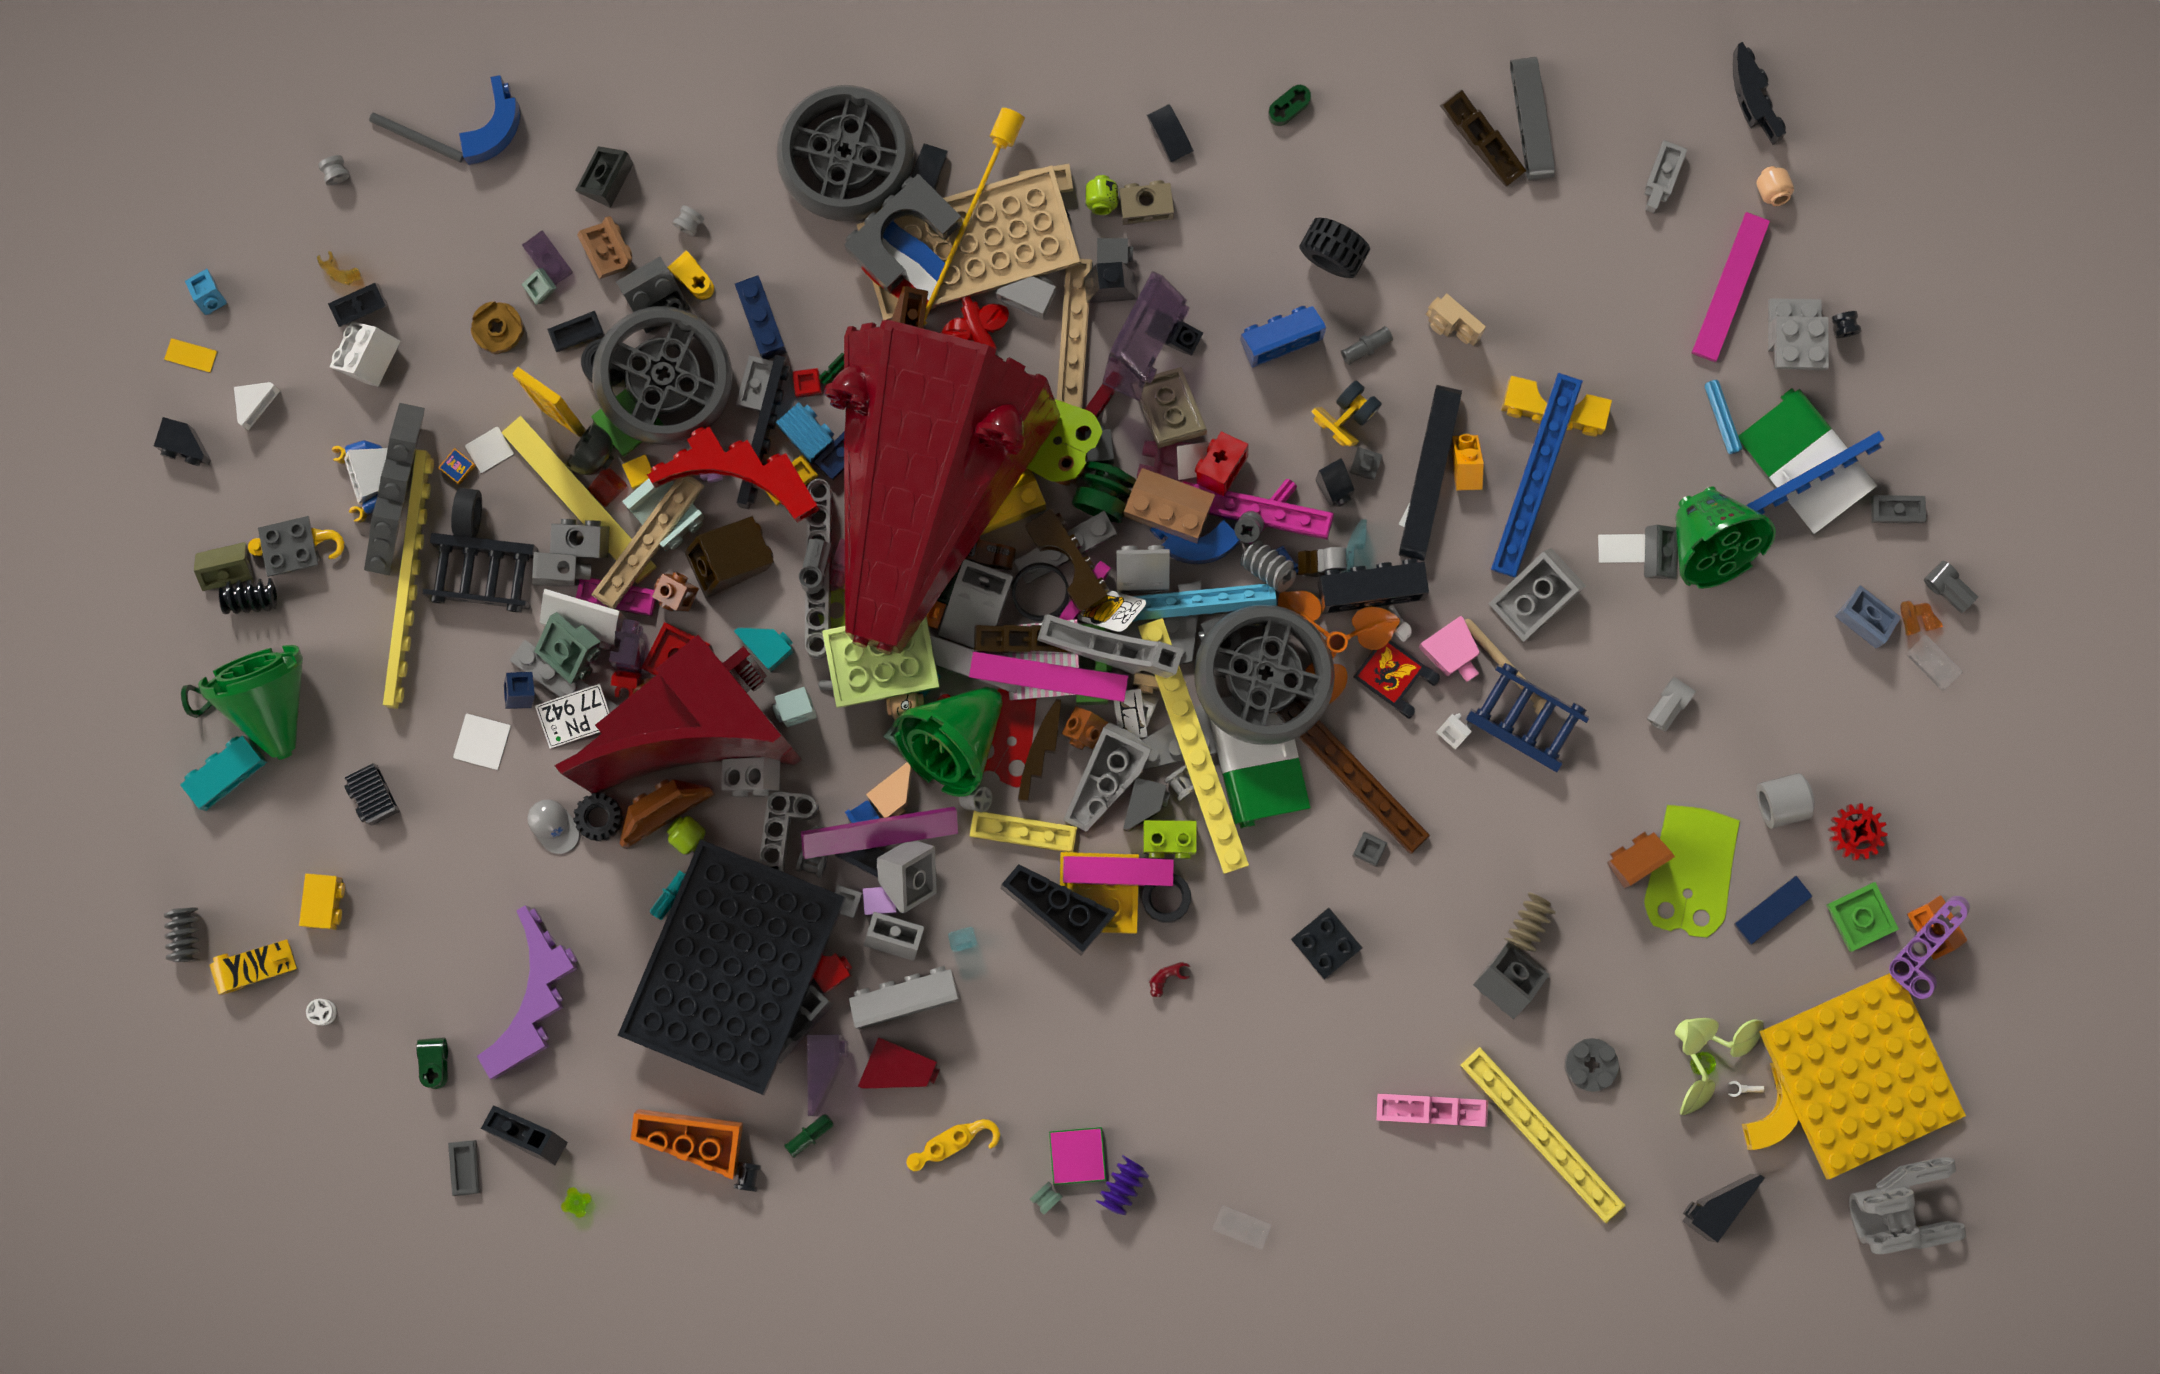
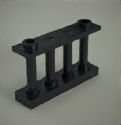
M431 533L430 543L437 547L439 556L434 590L423 589L422 593L427 598H430L429 602L445 604V600L503 606L507 607L506 611L522 613V609L530 610V604L525 600H521L526 562H529V558L533 559L534 552H538V548L534 544ZM453 549L463 550L462 554L465 555L459 593L444 591L449 553H452ZM478 552L488 553V557H490L485 596L470 594L475 556H478ZM504 555L514 556L513 560H516L510 599L495 597L500 560L504 558Z

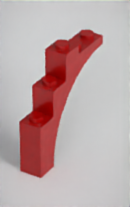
M700 427L690 434L691 437L687 439L692 449L688 451L683 449L673 456V460L666 464L664 462L658 463L651 468V473L647 474L655 488L675 479L692 475L718 474L736 477L753 483L770 493L788 510L797 523L819 511L816 502L786 453L783 455L777 453L767 459V464L763 466L748 439L744 442L742 440L736 441L728 447L729 451L724 452L710 427L706 429Z

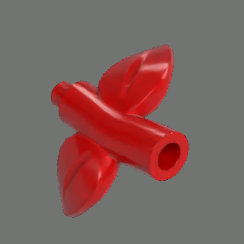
M971 296L961 298L963 304L961 311L964 318L956 317L944 326L941 333L989 345L997 350L988 332L999 331L1005 326L1009 316L1008 308L1004 305L993 303L980 309L978 303L972 301Z

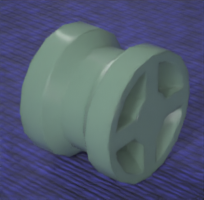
M1048 1181L1030 1200L1032 1203H1037L1040 1206V1211L1044 1215L1063 1196L1060 1193H1055L1052 1189V1184Z

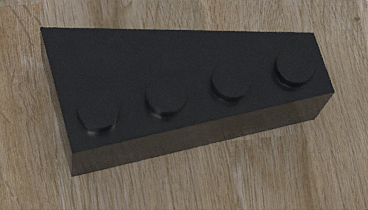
M1019 864L1004 880L1000 888L1080 956L1084 954L1117 913Z

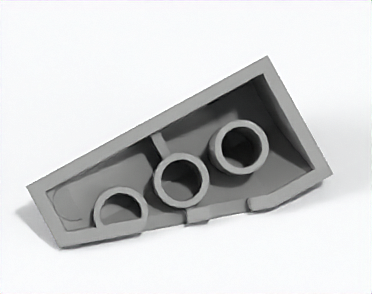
M1109 722L1101 732L1063 821L1087 832L1141 774L1152 748L1134 733Z

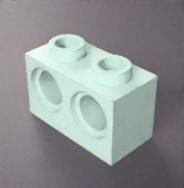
M805 687L775 696L776 704L772 705L775 716L780 723L783 722L787 727L817 718L809 692Z

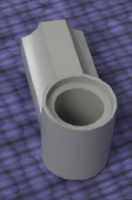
M1673 677L1661 693V699L1654 706L1647 720L1656 728L1664 732L1667 731L1680 710L1687 706L1696 691L1676 677Z

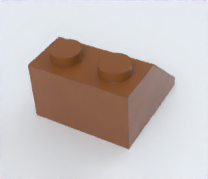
M1643 832L1632 840L1633 846L1627 850L1622 846L1610 854L1613 859L1607 863L1624 889L1675 857L1654 832L1650 835Z

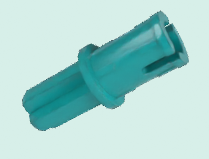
M679 870L667 888L662 889L664 892L650 909V913L659 920L665 917L673 905L685 876L682 871Z

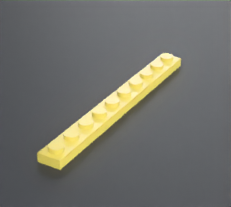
M416 449L383 699L384 706L398 709L399 703H402L404 699V687H401L402 677H406L408 668L407 662L404 661L405 652H409L411 646V637L408 636V629L414 622V611L411 610L412 600L417 598V585H414L415 575L420 573L421 561L418 560L419 549H423L424 535L421 534L422 524H426L427 509H424L425 499L430 497L431 490L430 484L427 483L428 474H432L434 468V460L426 450Z
M1163 618L1138 626L1142 639L1160 641L1172 645ZM1178 666L1176 675L1169 678L1154 674L1223 874L1247 867L1249 864L1180 666Z

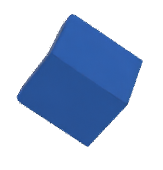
M868 800L851 811L849 809L845 811L851 823L880 819Z

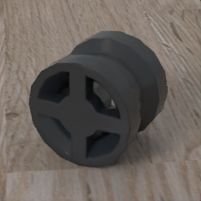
M1857 311L1843 312L1832 317V322L1837 328L1835 332L1836 338L1850 337L1862 332L1861 326L1857 324L1856 320L1858 318Z

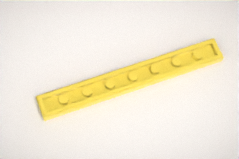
M519 416L501 433L584 525L585 520L601 521V526H610L608 552L617 560L632 539L529 424ZM650 561L635 582L639 584L657 568L656 565Z
M1480 1047L1460 1064L1467 1074L1604 1223L1609 1222L1626 1206Z

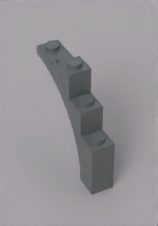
M399 403L389 437L378 496L371 519L364 566L365 571L390 576L404 501L425 408Z

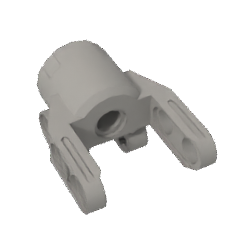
M1941 1157L1899 1166L1879 1181L1875 1189L1852 1193L1849 1199L1850 1214L1859 1240L1864 1244L1868 1243L1872 1253L1887 1254L1910 1248L1922 1249L1964 1239L1966 1231L1965 1225L1962 1223L1944 1221L1917 1227L1913 1209L1916 1205L1914 1192L1910 1190L1912 1185L1949 1178L1956 1172L1955 1160L1950 1157Z

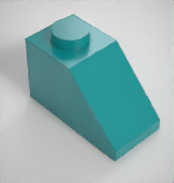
M737 628L734 630L735 634L770 672L775 670L794 653L790 647L793 642L784 632L778 634L774 629Z

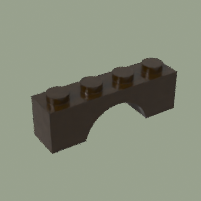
M1050 509L1025 525L1026 531L1040 552L1048 550L1057 551L1070 559L1075 571L1073 581L1068 587L1067 593L1081 616L1108 600L1106 592L1109 591V588L1102 577L1097 579L1092 572L1095 566L1088 556L1083 558L1078 549L1081 548V545L1075 535L1069 536L1064 529L1068 525L1060 513L1055 515L1053 510Z

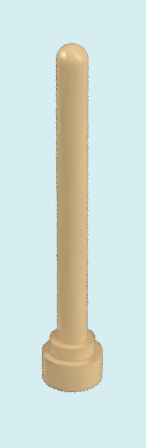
M1465 619L1472 637L1497 664L1503 666L1507 663L1513 666L1471 619ZM1518 671L1517 675L1524 678V676ZM1516 683L1519 686V688L1523 690L1524 687ZM1533 692L1530 699L1534 703L1533 707L1536 709L1534 712L1539 715L1547 700Z

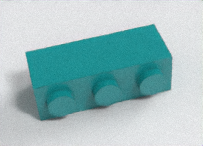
M243 735L232 738L226 743L225 746L227 748L219 754L216 752L205 760L206 764L199 770L194 769L184 777L185 781L180 786L198 809L207 811L267 763L266 759L249 738Z

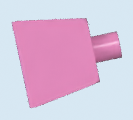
M1462 616L1419 645V649L1447 677L1458 670L1464 680L1468 682L1479 674L1471 661L1480 652Z

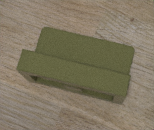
M245 542L195 554L194 573L202 591L226 586L227 581L236 584L238 580H241V582L253 580V572L247 560V545Z

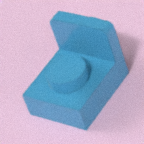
M208 269L185 281L193 301L204 315H208L227 304L226 299L219 291Z

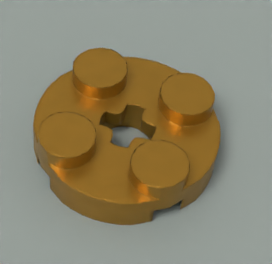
M487 302L480 306L472 317L471 334L473 339L482 349L492 354L511 350L518 344L524 334L523 322L519 313L507 303ZM495 321L498 324L503 323L502 331L499 333L491 332L493 329L491 324Z

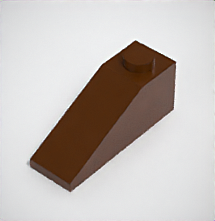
M903 286L891 321L923 328L928 291Z

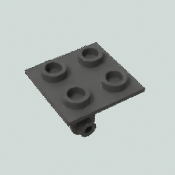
M309 516L258 528L267 577L318 565L320 555L318 550H315Z

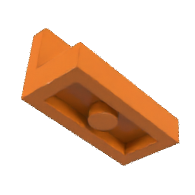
M1941 895L1907 914L1917 933L1946 903ZM1951 912L1947 916L1949 920L1953 917ZM1940 923L1932 924V931L1942 935L1945 933V927ZM1960 926L1931 955L1933 960L1956 950L1967 942V938Z

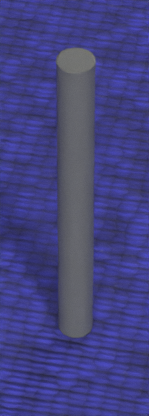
M374 112L370 115L369 122L460 163L464 159L463 153Z

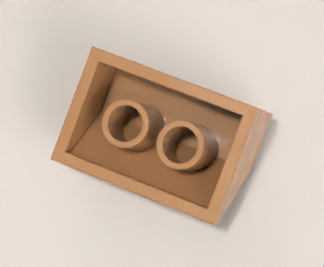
M1142 468L1126 504L1124 517L1197 543L1215 494Z

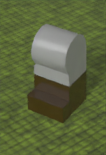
M1330 547L1298 552V575L1319 577L1325 575L1324 572L1328 570L1339 569L1340 572L1347 570L1346 548Z

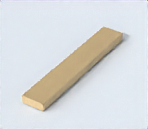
M1080 259L1081 264L1066 268L1057 400L1082 408L1089 315V303L1086 301L1084 277L1092 269L1091 259Z
M692 476L676 479L591 595L608 608L615 609L661 547L659 543L671 534L705 486Z

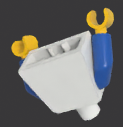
M366 440L346 445L345 449L340 446L332 448L334 453L341 452L340 457L333 460L339 464L346 463L358 504L362 503V507L353 506L349 510V513H355L357 510L360 511L359 518L355 519L354 522L365 521L367 514H371L374 511L388 449Z

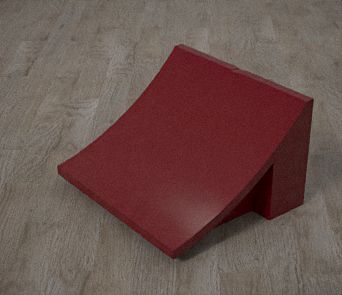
M697 635L655 669L658 672L656 676L595 724L602 734L577 754L554 766L560 774L590 793L599 794L633 778L685 765L720 762L722 759L766 757L778 760L780 764L795 766L802 759L747 693L750 690L754 692L765 683L763 679L767 677L747 649L743 646L722 663L704 640Z

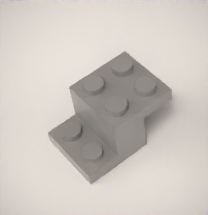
M1770 298L1768 300V351H1774L1775 369L1827 370L1829 368L1828 317H1822L1821 299Z

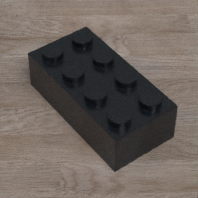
M1417 559L1403 560L1402 565L1392 566L1391 562L1379 563L1373 569H1366V566H1356L1350 568V572L1340 573L1339 569L1328 570L1324 572L1325 575L1320 576L1317 584L1322 614L1358 610L1365 607H1380L1424 601L1429 594L1425 561L1418 562Z

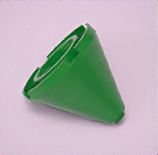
M283 645L284 652L273 653L272 648H267L245 655L213 670L215 678L209 682L206 677H203L198 683L202 696L270 757H277L278 760L290 757L292 751L296 748L303 656L296 645Z
M983 687L907 709L895 720L893 725L895 728L898 727V732L894 735L896 745L912 769L926 782L930 783L934 779L944 785L941 789L942 792L957 797L968 796L981 783L1003 705L1002 696L995 688Z

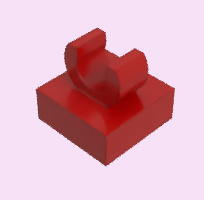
M616 670L611 676V686H617L614 691L615 697H620L622 688L628 689L630 697L634 689L641 684L642 674Z

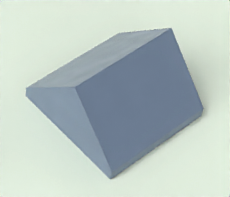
M1859 585L1835 615L1837 619L1874 648L1880 647L1889 639L1901 619L1897 613L1861 585Z

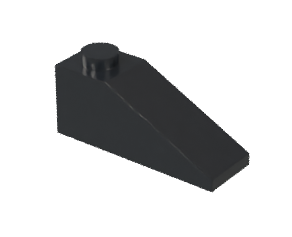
M494 1105L480 1128L554 1166L568 1143L553 1131Z

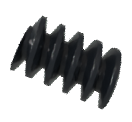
M258 579L256 587H254L252 580L247 581L246 587H243L241 580H238L236 588H233L232 583L227 581L226 589L219 588L221 611L226 615L231 610L233 613L238 614L241 612V609L245 613H249L251 609L255 612L261 611L262 608L265 611H270L272 607L276 609L277 590L273 579H268L267 586H264L262 579Z

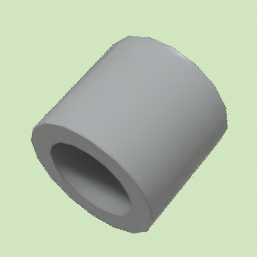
M1795 773L1758 783L1756 794L1763 820L1770 829L1811 819L1814 815L1815 801L1813 792L1802 774Z

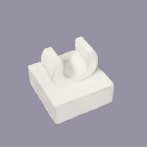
M1460 713L1455 716L1452 714L1436 731L1454 749L1472 732L1470 730L1472 726L1470 722L1464 725L1459 720L1461 717Z

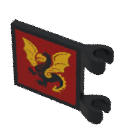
M1390 640L1384 647L1372 651L1353 678L1393 706L1403 716L1410 719L1415 713V708L1402 700V698L1419 676L1432 686H1435L1440 680V675Z

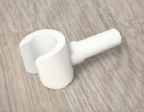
M1394 605L1388 608L1389 611L1400 619L1399 627L1394 633L1401 641L1405 642L1412 634L1411 627L1401 619Z
M1737 1081L1728 1083L1736 1084L1739 1087L1737 1094H1728L1731 1097H1737L1741 1093L1764 1092V1086L1741 1085Z

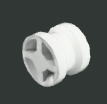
M315 999L309 1003L306 1009L308 1020L316 1025H329L335 1020L337 1015L334 1003L326 999Z

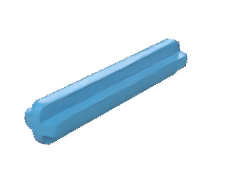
M1718 380L1709 381L1705 384V390L1727 452L1729 454L1737 453L1742 450V445Z

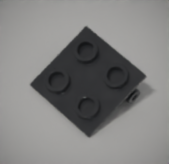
M1327 908L1291 938L1324 980L1363 948L1330 908Z

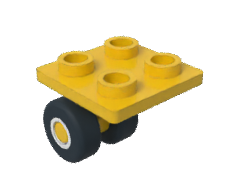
M1357 380L1351 383L1336 401L1337 405L1343 410L1348 409L1338 420L1332 417L1323 407H1316L1311 411L1315 415L1313 420L1323 429L1329 428L1335 434L1332 437L1343 447L1345 445L1349 447L1355 446L1359 442L1343 427L1354 412L1357 411L1353 419L1363 426L1382 405L1375 396L1370 397L1368 400L1361 395L1365 387Z

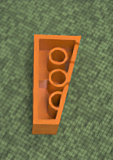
M638 1109L633 1115L630 1140L658 1151L666 1152L676 1156L678 1159L702 1166L701 1168L717 1172L733 1180L737 1175L743 1122Z

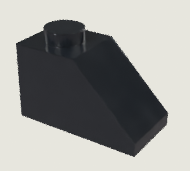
M1342 458L1318 471L1315 481L1330 507L1335 504L1340 507L1352 500L1350 496L1353 495L1355 489Z

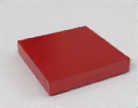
M664 622L641 669L656 676L658 672L655 669L695 636ZM705 642L708 645V647L711 648L712 645Z

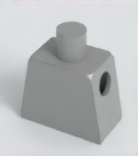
M534 552L532 585L573 587L575 579L590 580L591 564H577L576 556ZM565 567L569 572L562 574L558 570Z

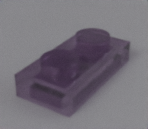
M543 230L522 244L537 267L544 269L554 285H557L573 273Z

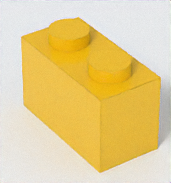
M305 873L299 926L329 930L337 929V924L340 925L342 920V910L339 909L340 898H343L345 894V883H342L341 877Z

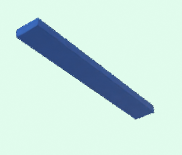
M1557 373L1490 570L1514 578L1517 576L1583 383L1582 380Z

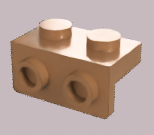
M611 216L605 217L601 224L578 232L577 236L599 279L627 270L632 262V252L630 247L625 245L621 237L620 228L617 223H614Z

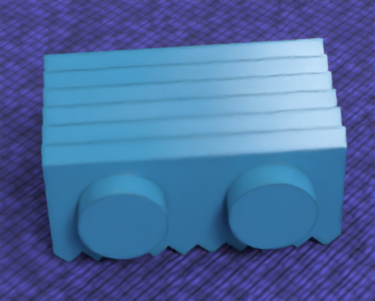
M798 402L784 416L777 420L776 424L806 459L813 464L834 442L832 439L834 433L825 423L822 426L815 420L817 414L809 405L803 407Z

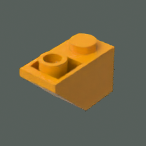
M1463 434L1452 436L1453 474L1456 490H1482L1484 463L1478 435Z

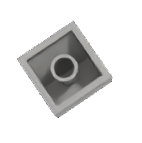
M919 841L905 842L877 858L878 882L901 913L909 911L937 894L935 846Z

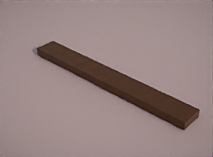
M1295 699L1288 707L1274 713L1286 723L1298 716L1305 709L1306 705L1300 699ZM1320 720L1310 730L1298 737L1409 854H1412L1430 836Z

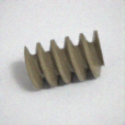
M1528 892V897L1532 901L1523 902V906L1528 911H1518V915L1523 920L1515 919L1513 921V924L1518 929H1509L1508 933L1513 939L1504 938V940L1525 951L1536 952L1537 949L1531 943L1532 941L1541 942L1536 933L1546 932L1541 924H1550L1551 921L1547 918L1546 914L1555 915L1556 912L1551 907L1549 901Z

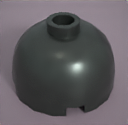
M593 422L576 444L575 454H570L565 466L581 475L596 474L601 468L607 470L614 459L610 455L613 443L609 434Z

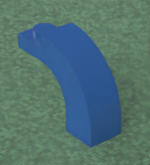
M501 75L490 77L495 100V111L491 120L480 129L459 133L463 158L468 165L487 161L500 154L511 143L517 132L520 121V106L516 98H512L510 85L504 82Z
M1224 520L1209 534L1200 537L1197 543L1153 527L1150 529L1159 540L1163 538L1166 540L1162 546H1164V549H1169L1171 558L1187 564L1198 565L1217 561L1228 555L1241 543L1235 531Z

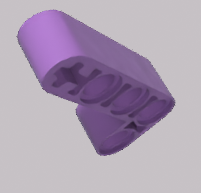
M1953 896L1948 899L1895 956L1889 966L1891 976L1918 999L1930 997L1937 986L1936 977L1923 964L1965 920L1970 911L1969 902L1962 896ZM1957 905L1961 906L1960 913L1957 912L1951 918V920H1949L1947 916L1951 912L1952 908L1956 907ZM1932 924H1942L1945 927V933L1942 935L1934 933L1932 931ZM1917 942L1924 943L1927 946V952L1924 954L1916 952L1914 944ZM1899 961L1906 962L1910 968L1909 972L1899 973L1896 963ZM1924 979L1928 981L1930 989L1926 991L1919 989L1917 980Z

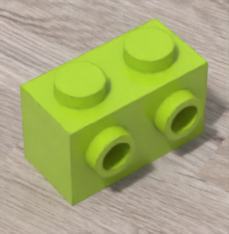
M1144 820L1143 854H1149L1150 859H1164L1165 854H1175V859H1191V854H1196V821Z

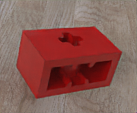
M1221 431L1217 439L1213 438L1209 443L1206 457L1204 459L1201 458L1195 467L1197 484L1225 496L1248 458L1249 444Z

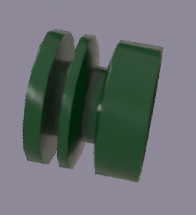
M1093 461L1087 462L1085 470L1088 473L1082 474L1081 480L1088 484L1090 488L1077 487L1071 504L1091 516H1096L1105 511L1110 522L1122 523L1126 504L1118 498L1130 497V489L1133 488L1136 479L1115 466Z

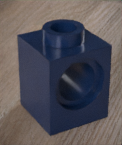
M533 672L506 673L503 684L505 709L532 708L535 696Z

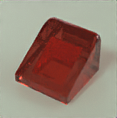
M608 468L599 473L587 490L604 507H607L627 487V484L611 468Z

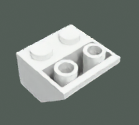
M351 322L344 331V338L339 348L333 353L330 367L363 383L378 387L397 350L400 340L377 327Z

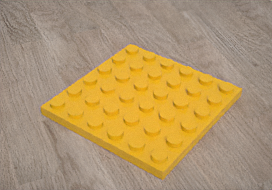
M1890 973L1759 1031L1826 1180L1834 1178L1966 1116L1909 991L1898 983Z

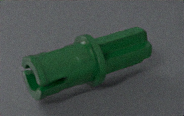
M823 1114L807 1128L802 1127V1132L787 1144H784L791 1156L795 1158L812 1143L815 1145L816 1140L831 1129L834 1123L827 1114Z

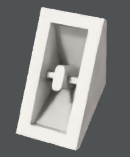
M271 382L234 387L238 423L249 431L280 390Z

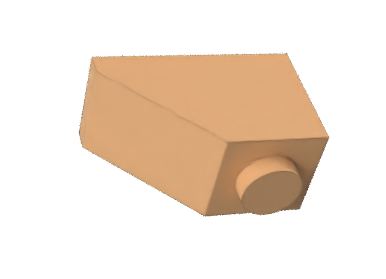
M908 762L866 794L884 818L903 815L906 812L904 808L908 805L912 768Z

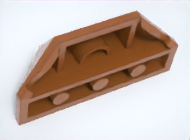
M675 779L661 781L655 786L656 790L649 795L642 793L632 800L634 804L628 807L620 845L624 849L631 847L714 796L715 793L709 787Z

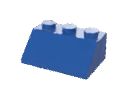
M1300 306L1292 310L1291 315L1286 317L1278 315L1270 318L1267 321L1268 324L1260 327L1258 324L1244 329L1240 341L1251 367L1253 368L1323 340L1326 326L1313 306L1308 308Z

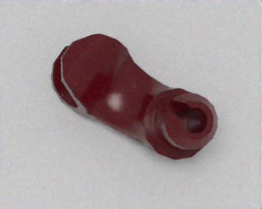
M1179 962L1160 969L1148 982L1151 986L1150 995L1152 997H1161L1163 995L1164 983H1166L1167 978L1170 976H1177L1184 980L1188 979L1190 976H1181L1179 969L1182 966L1190 967V965Z

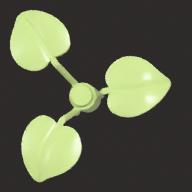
M1686 1019L1677 1026L1675 1035L1683 1041V1052L1686 1055H1691L1702 1075V1080L1696 1081L1689 1088L1684 1098L1680 1115L1692 1113L1703 1107L1711 1099L1715 1090V1082L1708 1080L1709 1077L1695 1053L1699 1052L1707 1044V1041L1713 1040L1728 1048H1732L1730 1054L1733 1057L1743 1056L1751 1051L1760 1039L1759 1031L1763 1030L1764 1023L1762 1020L1754 1019L1744 1023L1736 1031L1733 1041L1730 1042L1715 1036L1719 1027L1715 1019Z

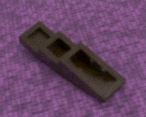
M1463 90L1457 91L1440 105L1467 143L1505 187L1526 172V169L1500 132L1493 129L1481 110H1476Z
M1042 625L974 626V652L1075 654L1038 641Z
M1056 699L1051 706L1030 747L1022 773L1018 802H1029L1031 777L1042 778L1045 753L1055 754L1061 699Z

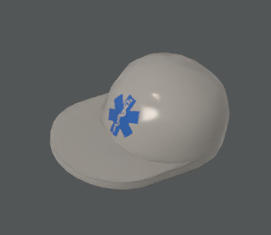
M550 799L541 800L530 808L527 816L528 825L545 849L555 854H564L576 846L579 840V831L576 829V823H574L571 815L560 803Z

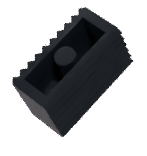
M372 763L345 777L347 784L344 785L345 790L351 799L355 798L359 806L355 810L362 822L366 821L369 825H375L400 812L378 765Z

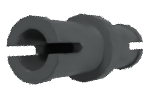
M1384 326L1369 336L1364 335L1360 337L1357 343L1341 350V355L1344 361L1350 365L1365 355L1370 356L1374 354V350L1393 341V336L1390 330Z

